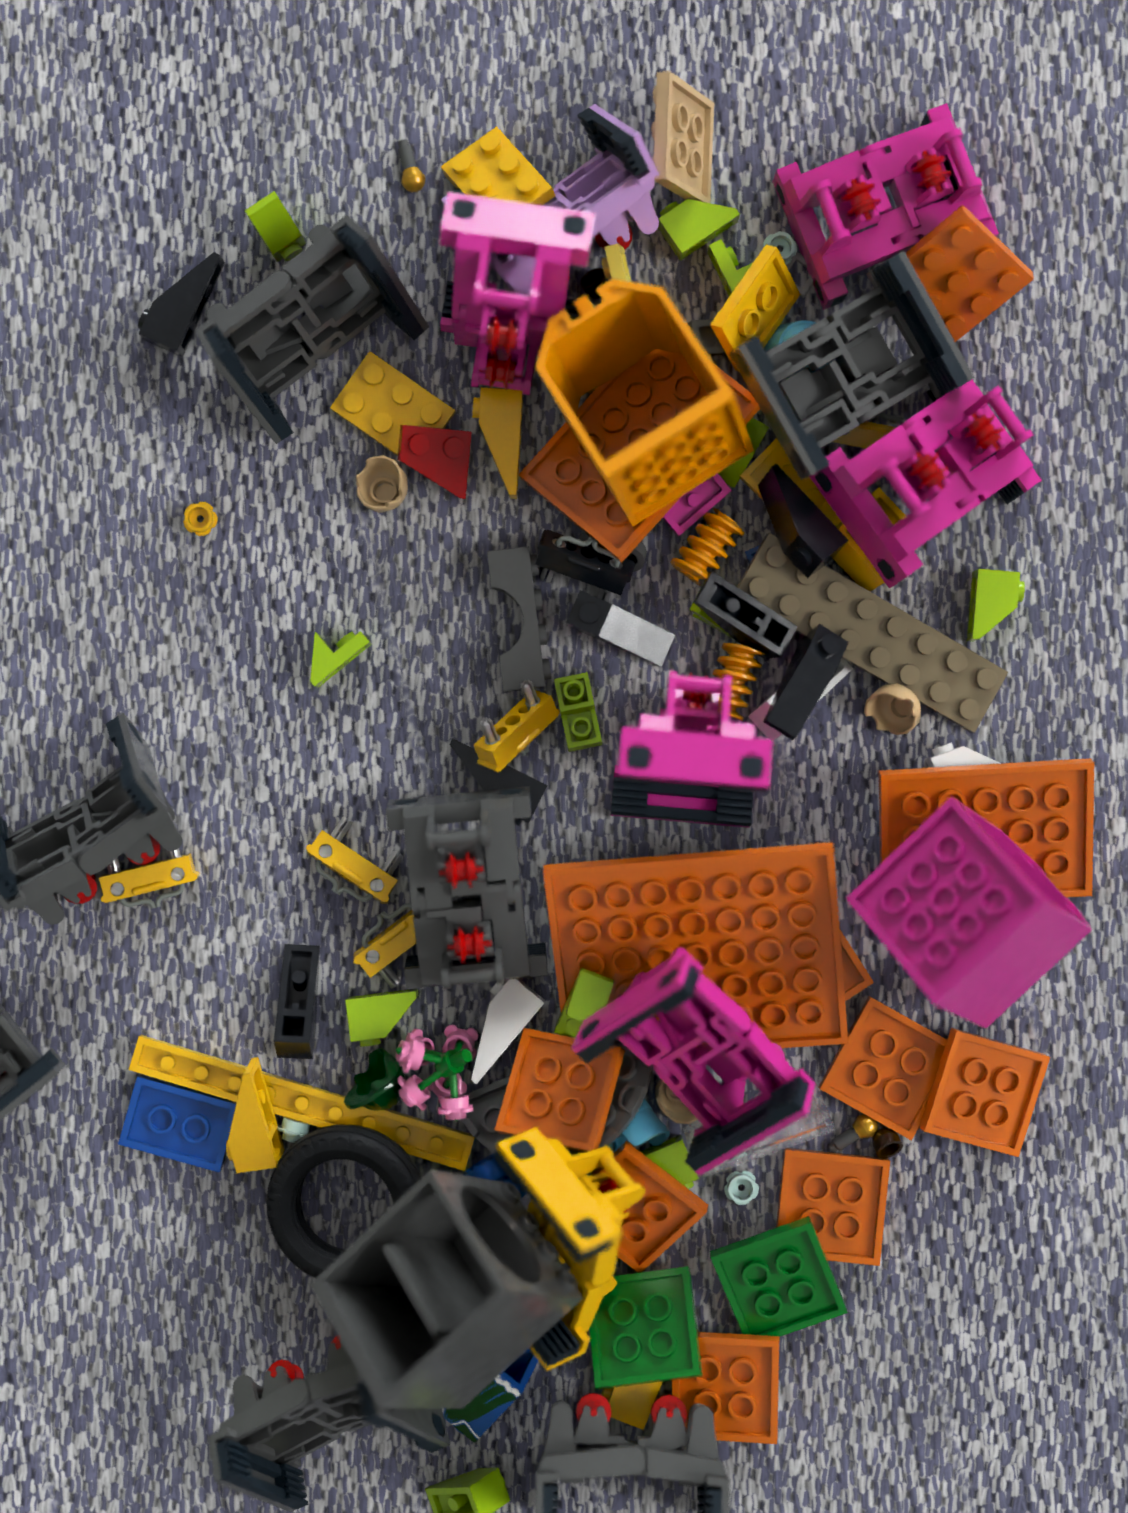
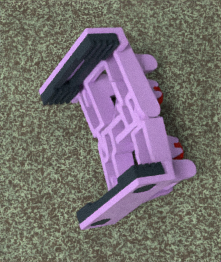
M594 104L577 116L582 120L581 124L585 127L584 130L588 133V138L592 140L591 144L595 147L594 150L597 155L554 186L555 189H553L556 196L543 206L595 213L592 238L595 237L598 245L604 250V247L617 243L626 250L632 241L633 235L628 221L635 222L638 229L644 234L654 233L659 226V220L649 193L654 188V178L659 175V172L640 133ZM459 188L451 192L464 194ZM447 196L441 199L444 207L446 204ZM491 252L490 266L500 275L506 286L514 293L530 295L536 258Z

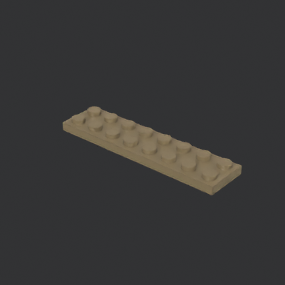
M767 533L737 585L739 589L798 626L796 632L803 636H807L819 624L849 642L842 659L886 684L898 683L904 685L915 693L920 704L971 733H975L1008 674L1001 667L825 565L807 578L783 553L778 538L770 533Z

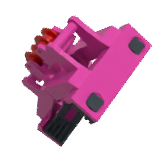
M448 192L440 228V246L455 248L454 282L447 281L440 328L443 332L454 333L456 345L476 347L471 387L478 388L479 385H486L489 388L493 386L505 388V390L523 391V395H530L536 356H539L549 319L564 309L571 320L580 317L573 303L576 299L566 298L570 264L585 267L588 265L595 213ZM491 252L536 258L530 295L496 290L497 284L489 283ZM527 344H529V352H528L526 372H525V377H523V372H524V368H525V361H526V348H527Z

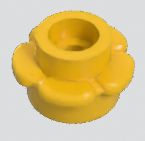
M207 502L190 504L184 511L185 519L183 523L185 528L190 533L195 532L197 536L208 535L211 529L217 525L218 516L213 512V507ZM198 516H203L204 520L198 522L197 518Z

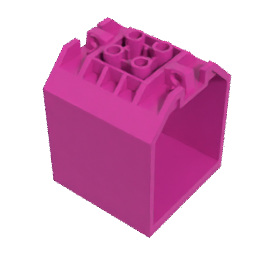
M952 796L845 898L935 1006L984 1028L990 1026L1092 931L1081 911L1046 877V873L1001 829Z

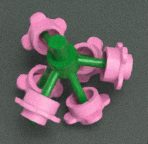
M448 1025L444 1030L446 1041L442 1047L443 1053L434 1051L433 1041L423 1037L421 1029H413L411 1033L407 1034L405 1041H400L396 1049V1061L399 1062V1066L403 1067V1073H408L410 1069L417 1071L421 1066H425L429 1062L435 1063L436 1071L423 1081L415 1074L407 1080L399 1076L397 1081L402 1088L398 1090L402 1101L408 1107L415 1105L424 1111L427 1109L424 1102L431 1097L429 1091H433L438 1097V1102L441 1104V1107L437 1108L438 1114H445L446 1120H453L455 1122L459 1121V1119L467 1118L466 1113L473 1111V1105L469 1104V1095H464L467 1091V1084L462 1081L459 1073L464 1070L465 1064L471 1062L477 1054L474 1045L479 1037L478 1032L474 1028L466 1030L457 1028L455 1025Z

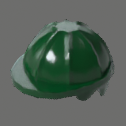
M378 1048L368 1055L369 1066L367 1071L354 1076L356 1084L348 1092L344 1100V1104L348 1109L364 1106L374 1111L392 1108L393 1105H397L398 1101L401 1100L398 1090L402 1087L399 1085L397 1078L402 1076L405 1079L403 1067L399 1066V1062L385 1049Z

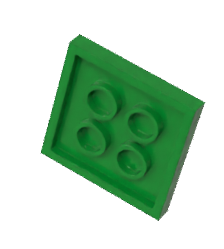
M810 1216L710 1251V1258L742 1334L783 1336L848 1313Z
M686 1266L613 1276L617 1281V1285L610 1293L603 1296L589 1328L595 1388L600 1390L703 1377L690 1268Z

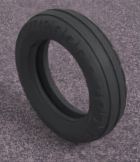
M347 1124L332 1125L314 1130L293 1143L279 1159L277 1168L273 1170L267 1191V1216L272 1234L285 1256L301 1271L313 1278H317L346 1249L334 1247L319 1238L310 1228L304 1217L301 1206V1190L310 1170L331 1160L343 1159L361 1163L373 1170L384 1181L390 1192L393 1205L422 1179L418 1168L406 1151L392 1139L378 1131L363 1126Z

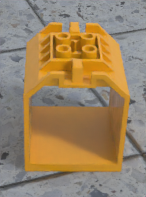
M611 279L596 289L603 301L595 308L586 295L573 302L580 315L578 319L571 320L565 309L549 319L536 369L565 421L633 527L748 455L754 449L734 394L664 289L660 286ZM655 349L681 353L709 396L604 462L576 418L581 396L596 386L599 387Z

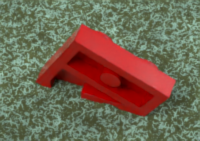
M400 424L397 460L446 489L454 496L466 499L472 431Z

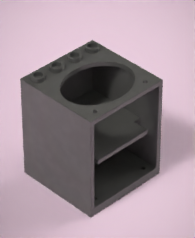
M430 1170L310 1284L380 1409H462L583 1299L576 1288L578 1283L575 1277L563 1268L557 1258L559 1256L558 1251L552 1243L545 1240L538 1229L540 1227L538 1220L525 1209L520 1201L521 1194L513 1184Z

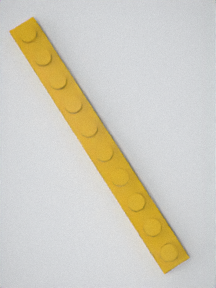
M140 1035L138 1036L128 1070L237 1102L242 1076L247 1066ZM262 1071L274 1114L319 1128L343 1124L367 1127L386 1135L401 1146L409 1155L462 1171L466 1169L475 1139L472 1134L390 1109L374 1111L364 1106L348 1109L344 1104L345 1096Z

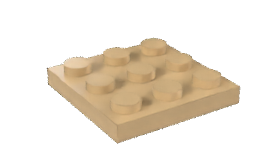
M671 71L657 72L656 86L653 89L655 121L652 123L651 132L654 140V157H652V160L659 175L654 178V181L685 200L691 199L711 203L714 102Z

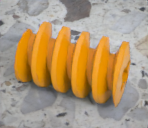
M713 508L716 514L706 512L703 516L707 525L697 524L695 527L700 537L688 536L687 542L691 548L681 546L678 550L684 560L672 558L670 561L677 571L699 586L701 585L698 580H706L709 574L706 570L708 567L716 570L720 568L714 559L716 556L727 559L728 554L723 546L727 545L735 548L737 545L731 535L743 536L745 534L734 520L716 508Z
M723 643L721 648L729 656H719L717 661L725 669H714L712 674L718 679H723L724 675L732 677L729 717L743 721L744 717L736 712V709L748 707L749 704L740 697L741 695H752L753 691L745 683L746 681H757L758 678L750 672V668H761L762 664L754 657L755 655L765 654L741 644ZM720 694V696H719V714H720V708H721V696H722V694Z

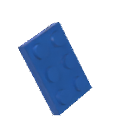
M138 1075L118 1145L220 1173L226 1156V1142L229 1138L237 1102Z

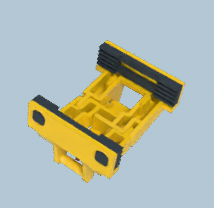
M536 1127L497 1143L494 1159L513 1183H518L531 1199L527 1211L532 1213L540 1224L538 1229L545 1240L552 1243L558 1251L559 1256L557 1258L561 1265L567 1263L570 1267L569 1272L575 1277L578 1283L576 1288L583 1297L576 1306L529 1347L544 1369L549 1371L585 1353L590 1341L586 1332L591 1326L603 1296L610 1293L617 1285V1281L612 1275L615 1271L618 1245L622 1234V1220L630 1214L628 1208L644 1196L645 1189L640 1183H635L613 1158L614 1152L609 1146H603L572 1156L558 1139H546ZM600 1167H603L607 1172L590 1176L586 1175Z

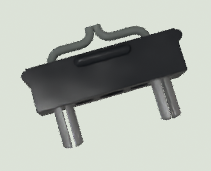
M544 530L538 544L540 552L535 565L543 567L540 575L542 581H544L549 569L546 582H550L554 572L601 588L597 598L602 599L605 590H607L604 601L607 602L612 593L622 594L626 582L631 581L636 564L628 558L621 563L606 549L597 545L598 541L591 537L587 541H581L551 530Z

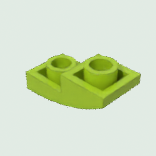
M588 672L554 679L568 752L603 745Z

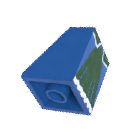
M528 1348L462 1409H442L444 1419L452 1424L458 1432L475 1443L523 1393L538 1359Z

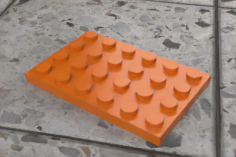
M655 349L640 358L631 367L597 387L577 409L576 418L605 462L709 395L681 353ZM714 364L734 394L746 426L760 410L759 405L750 391ZM567 422L518 474L521 480L587 535L598 541L597 543L621 563L681 498L679 497L632 527Z
M1091 758L879 770L880 865L952 796L1001 829L1046 873V877L1065 897L1092 896L1094 761Z

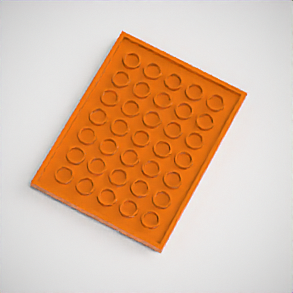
M833 842L544 865L543 876L560 1012H562L581 967L614 980L607 1003L609 1004L623 995L637 974L640 972L647 973L670 958L674 950L682 947L703 967L701 973L748 1014L751 1023L755 1022L771 1043H776L781 1048L849 1044ZM657 1014L653 1015L660 1022Z

